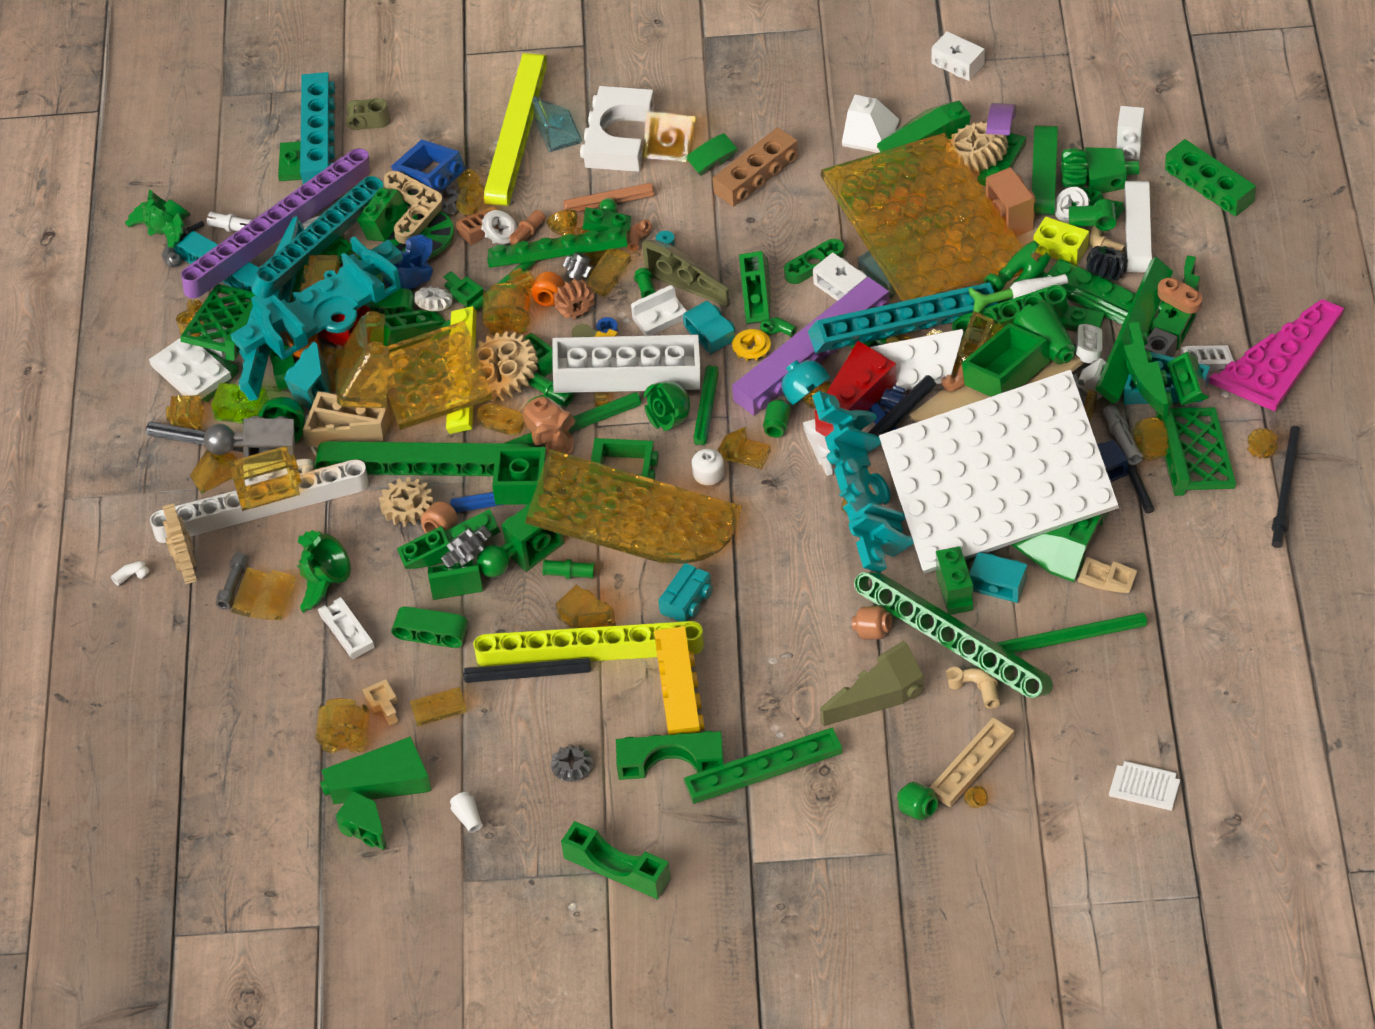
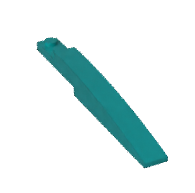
M298 216L292 218L275 254L304 230ZM297 274L273 294L280 301L284 299L290 303ZM271 296L268 298L257 297L265 306L272 302ZM251 315L249 316L247 324L254 320L251 317ZM266 342L246 355L241 349L239 350L244 359L239 387L249 401L259 398L271 349Z

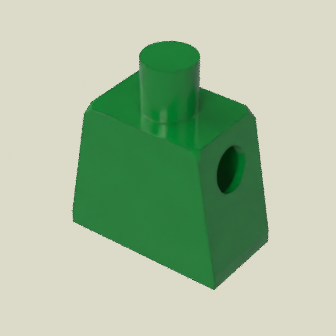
M1085 147L1084 151L1087 154L1088 167L1086 177L1088 189L1101 191L1102 194L1125 189L1127 175H1139V162H1125L1122 149Z

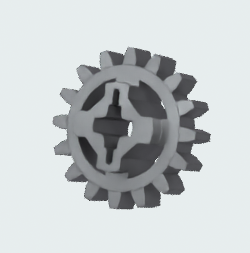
M485 525L475 531L470 527L447 544L450 551L441 557L442 561L448 568L458 562L461 565L469 562L486 548L483 542L491 536L490 531Z

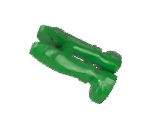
M1034 240L1023 246L1009 260L1007 265L999 271L998 275L989 273L984 278V283L990 282L994 293L1001 291L1005 284L1020 269H1023V272L1011 285L1021 280L1037 278L1048 265L1051 256L1045 252L1035 261L1031 255L1040 245Z

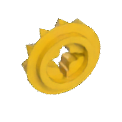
M747 329L734 337L732 348L738 358L743 357L746 362L749 359L757 361L759 357H766L767 352L771 348V341L765 332L757 329ZM753 341H755V346H753V348L749 350L748 346L753 344Z

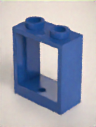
M423 139L391 165L393 171H399L439 193L466 170L459 151ZM432 161L440 163L429 174L421 172Z

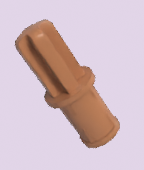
M535 210L526 220L521 221L519 227L509 236V243L514 245L525 241L528 237H532L535 234V230L546 220L544 213L540 210Z

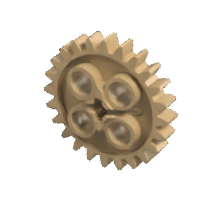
M505 331L502 337L497 332L494 339L486 336L487 342L478 341L479 347L475 348L474 396L476 398L481 396L483 401L490 397L491 401L494 402L497 396L504 401L506 394L512 398L513 391L516 390L521 393L520 386H528L527 378H534L535 376L532 371L538 370L535 364L539 362L536 356L537 352L530 340H526L524 335L519 337L516 332L510 336Z
M174 503L162 506L166 518L163 521L167 535L165 539L170 556L174 558L177 571L182 572L185 585L196 582L197 579L193 567L197 565L192 552L194 547L189 531L186 532L182 516L178 517Z

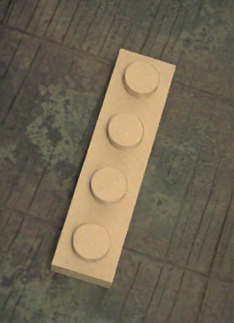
M992 718L930 786L935 791L937 799L951 808L1012 740L1014 730L997 719Z

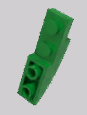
M1139 321L1129 323L1131 344L1124 345V359L1127 370L1137 390L1146 402L1160 415L1166 417L1168 416V406H1172L1170 391H1165L1164 385H1167L1165 370H1160L1159 361L1152 362L1151 352L1145 350L1144 345L1148 344L1145 330L1140 329Z
M488 509L446 531L440 526L398 547L397 550L405 569L430 567L443 564L444 562L441 557L450 551L447 544L470 527L475 531L485 525L491 533L490 537L501 531L492 511Z

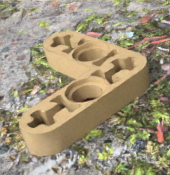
M390 171L385 174L384 188L398 190L403 201L412 205L394 226L395 239L399 243L406 244L405 242L408 238L419 235L443 207L442 195L438 191L399 171ZM411 189L419 191L416 195H409L407 192ZM415 214H422L425 216L421 220H415L412 218Z

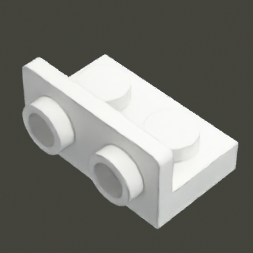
M673 285L660 289L631 304L633 321L645 336H652L683 321V313L686 312V309L676 298Z

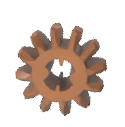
M574 278L570 283L565 281V285L557 287L558 292L553 294L555 307L565 318L571 317L575 319L578 315L583 317V313L591 311L590 306L595 304L594 292L583 279L577 281Z

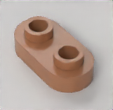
M1165 278L1159 282L1158 296L1164 302L1189 314L1196 313L1201 309L1202 295L1199 291L1175 278Z

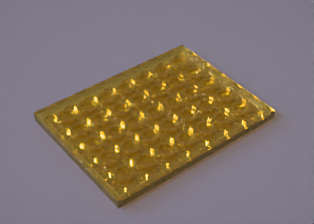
M945 133L821 169V178L902 301L984 284V278L989 273L998 275L999 271L1023 247L1012 230L1007 227L1005 220L1000 216L996 207L993 206L990 198L986 196L985 191L963 159L958 157L955 147ZM1020 269L1013 277L1019 276L1023 269Z

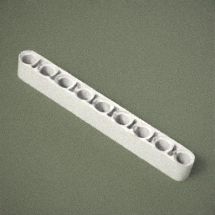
M350 460L178 505L175 508L178 517L182 516L186 532L189 531L191 537L358 493L368 487L369 479L364 462L361 460ZM163 510L152 514L150 524L155 539L158 542L166 543L165 538L167 535L163 525V521L166 518Z

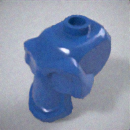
M424 235L408 238L405 242V252L401 251L403 260L394 264L398 269L401 288L410 290L430 281L434 270L427 261L433 251L432 239ZM382 276V279L384 280L385 284H386L387 286H389V287L392 286V285Z

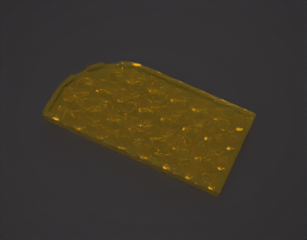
M549 449L525 523L659 563L683 564L701 561L720 552L733 537L742 506Z

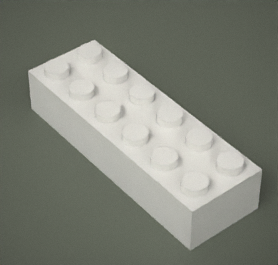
M698 335L553 338L554 393L645 391L651 384L661 381L675 382L682 386L684 390H700Z

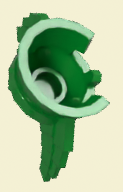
M149 189L147 201L141 202L139 206L134 208V211L128 215L129 219L124 223L128 227L145 223V226L148 228V235L165 234L168 247L175 248L176 243L180 242L181 234H183L184 220L191 214L171 199L166 202Z
M311 530V532L305 531L304 535H299L298 543L304 549L297 567L300 568V575L307 580V589L303 602L300 605L303 613L307 609L310 611L315 604L318 605L322 597H325L329 585L345 582L350 576L351 570L348 554L339 540L332 535L322 534V532Z

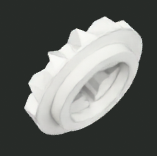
M1070 187L1058 195L1055 201V215L1061 222L1069 224L1068 207L1072 206V200L1077 204L1076 206H1088L1090 199L1085 191L1078 187Z
M493 210L488 212L482 219L481 230L485 232V238L489 237L492 240V244H510L509 236L517 229L514 219L504 211ZM496 225L503 229L501 233H499L498 229H494Z
M439 287L420 288V291L415 292L414 301L416 305L425 310L441 311L452 305V294L448 293L446 289L441 290Z

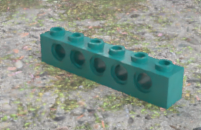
M328 72L301 74L300 174L303 184L332 165L334 162H331V160L335 159L334 146H331V143H335L334 129H331V127H335L334 113H331V111L335 110V100L332 97L335 94V83L330 81Z

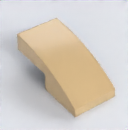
M1086 557L1077 582L1106 591L1129 593L1137 570L1115 561L1109 566Z

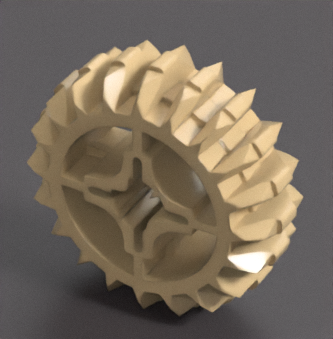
M984 120L980 123L974 121L972 125H966L965 128L958 129V133L951 135L952 139L947 141L948 145L945 147L947 159L956 171H961L962 174L966 172L972 174L974 171L980 173L983 169L988 170V167L996 166V162L1003 160L1002 156L1007 154L1006 149L1009 147L1007 136L986 134L987 123Z

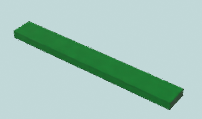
M1157 257L1150 260L1095 387V390L1112 404L1119 400L1129 376L1124 359V345L1131 344L1129 323L1139 321L1140 329L1145 330L1147 335L1161 302L1158 296V284L1165 278H1171L1173 270Z

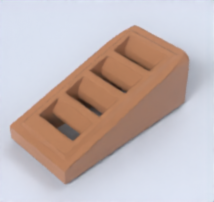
M491 207L456 222L457 233L472 246L485 237V232L481 230L484 216L488 212L497 209Z

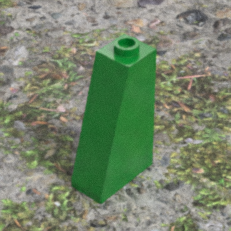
M410 736L321 770L324 779L320 781L322 791L325 796L330 795L333 804L345 803L352 791L371 800L431 791L429 777Z

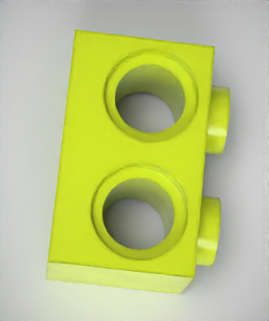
M1045 216L1034 234L1033 241L1035 240L1040 245L1035 252L1040 255L1047 252L1051 258L1057 260L1061 258L1077 266L1088 249L1089 231Z

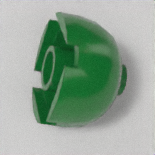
M661 381L651 384L646 388L644 398L647 397L648 404L644 405V409L649 421L655 428L658 429L661 426L664 429L663 431H668L685 422L690 412V398L682 386L672 381Z
M283 396L272 398L264 403L258 416L264 419H275L280 416L294 419L295 443L299 441L303 435V428L306 423L305 412L299 403L290 397Z

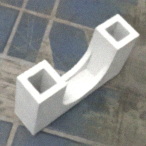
M599 86L597 95L593 96L594 110L589 112L588 122L590 126L585 128L584 139L586 142L581 145L580 157L584 158L585 168L640 171L643 158L642 140L614 137L605 133L604 130L609 125L618 121L651 122L655 106L653 90Z

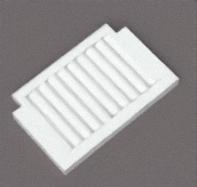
M1124 761L1123 766L1117 765L1109 796L1172 811L1180 779H1176V772Z

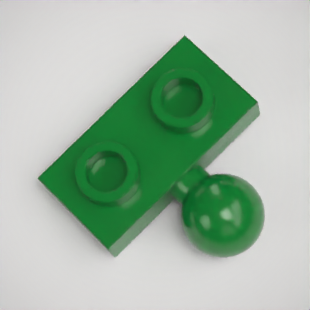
M605 198L600 202L599 209L585 207L582 229L598 232L612 227H627L629 234L631 216L616 213L618 206L615 200Z

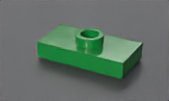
M301 141L280 143L279 181L302 180L300 174Z
M1069 305L1068 311L1059 316L1065 329L1077 331L1078 326L1081 324H1089L1101 329L1105 312Z

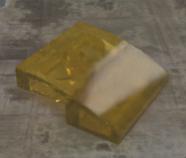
M247 567L231 612L252 618L281 620L297 577L273 569L271 574Z

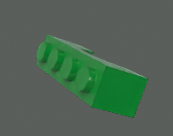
M721 731L616 739L618 779L645 778L654 764L665 759L684 760L691 764L697 773L724 764Z
M574 821L561 840L564 859L657 900L671 879L668 861L648 852H644L639 856L625 854L608 844L597 830Z

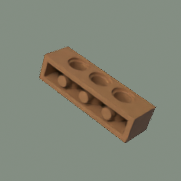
M775 128L712 177L714 194L733 207L739 202L744 201L748 195L757 188L762 187L767 180L777 175L781 169L795 161L798 157L797 140L780 128Z

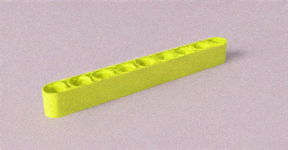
M522 54L485 186V204L510 205L546 73V54Z
M686 621L483 634L474 640L473 646L478 665L491 666L585 657L590 658V661L657 657L654 630L685 626L688 650L693 651L694 655L704 649L703 629L699 623Z

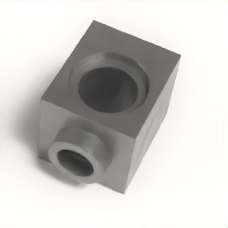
M1155 327L1147 338L1148 344L1144 345L1145 350L1173 357L1176 353L1177 336Z

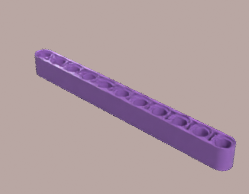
M360 148L351 150L186 267L181 272L184 295L188 298L202 296L282 239L293 217L298 216L300 222L304 223L361 182L365 177L369 176L370 163L368 152Z

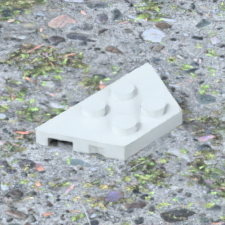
M960 329L870 348L896 363L897 382L895 384L905 388V390H911L925 375H930L936 381V384H941V379L944 376L947 378L948 374H953L964 330Z

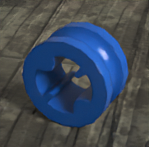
M602 318L596 324L597 331L607 333L612 328L611 330L618 332L617 321L613 318Z

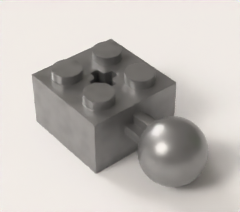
M260 416L244 418L243 433H234L227 425L215 424L205 432L204 444L207 450L215 455H225L233 447H243L245 466L292 461L295 454L294 419L282 416L275 419H264Z

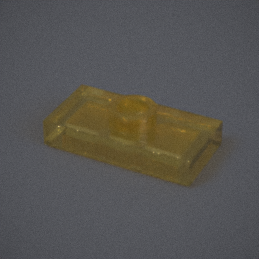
M460 687L410 701L417 727L467 712Z

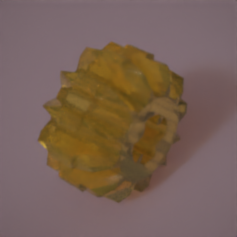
M1149 417L1135 423L1133 439L1143 455L1141 457L1142 460H1156V458H1161V456L1166 454V449H1168L1167 440L1169 438L1166 434L1167 429L1164 428V422L1160 421L1159 418Z

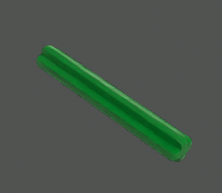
M708 365L705 368L694 432V443L696 445L704 446L707 443L719 374L716 365Z

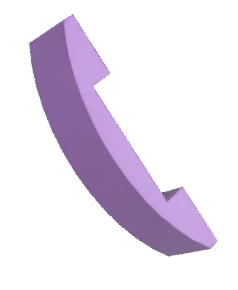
M991 103L986 134L1010 135L1012 119H1015L1016 105Z

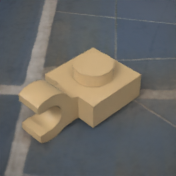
M386 679L362 689L374 713L382 711L389 726L399 722L393 705L398 703L397 698Z

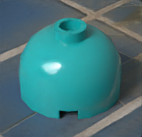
M796 360L786 367L788 373L782 379V391L786 399L793 406L824 384L831 376L820 363L814 360H806L801 363Z

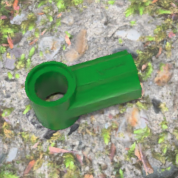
M1109 199L1099 200L1092 206L1068 207L1070 225L1095 226L1101 231H1109L1116 226L1115 205Z

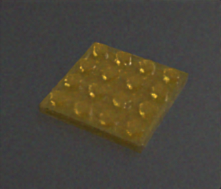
M465 321L373 351L400 430L493 399Z

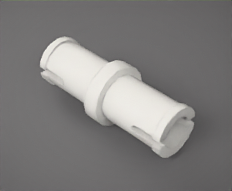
M210 212L208 216L213 217V219L207 218V225L224 228L227 232L240 230L253 220L239 218L235 214L230 213L224 215Z

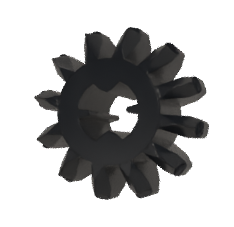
M1098 245L1091 248L1090 253H1088L1086 267L1089 272L1093 273L1094 276H1099L1101 279L1119 280L1126 272L1128 260L1126 259L1127 256L1121 253L1120 250Z

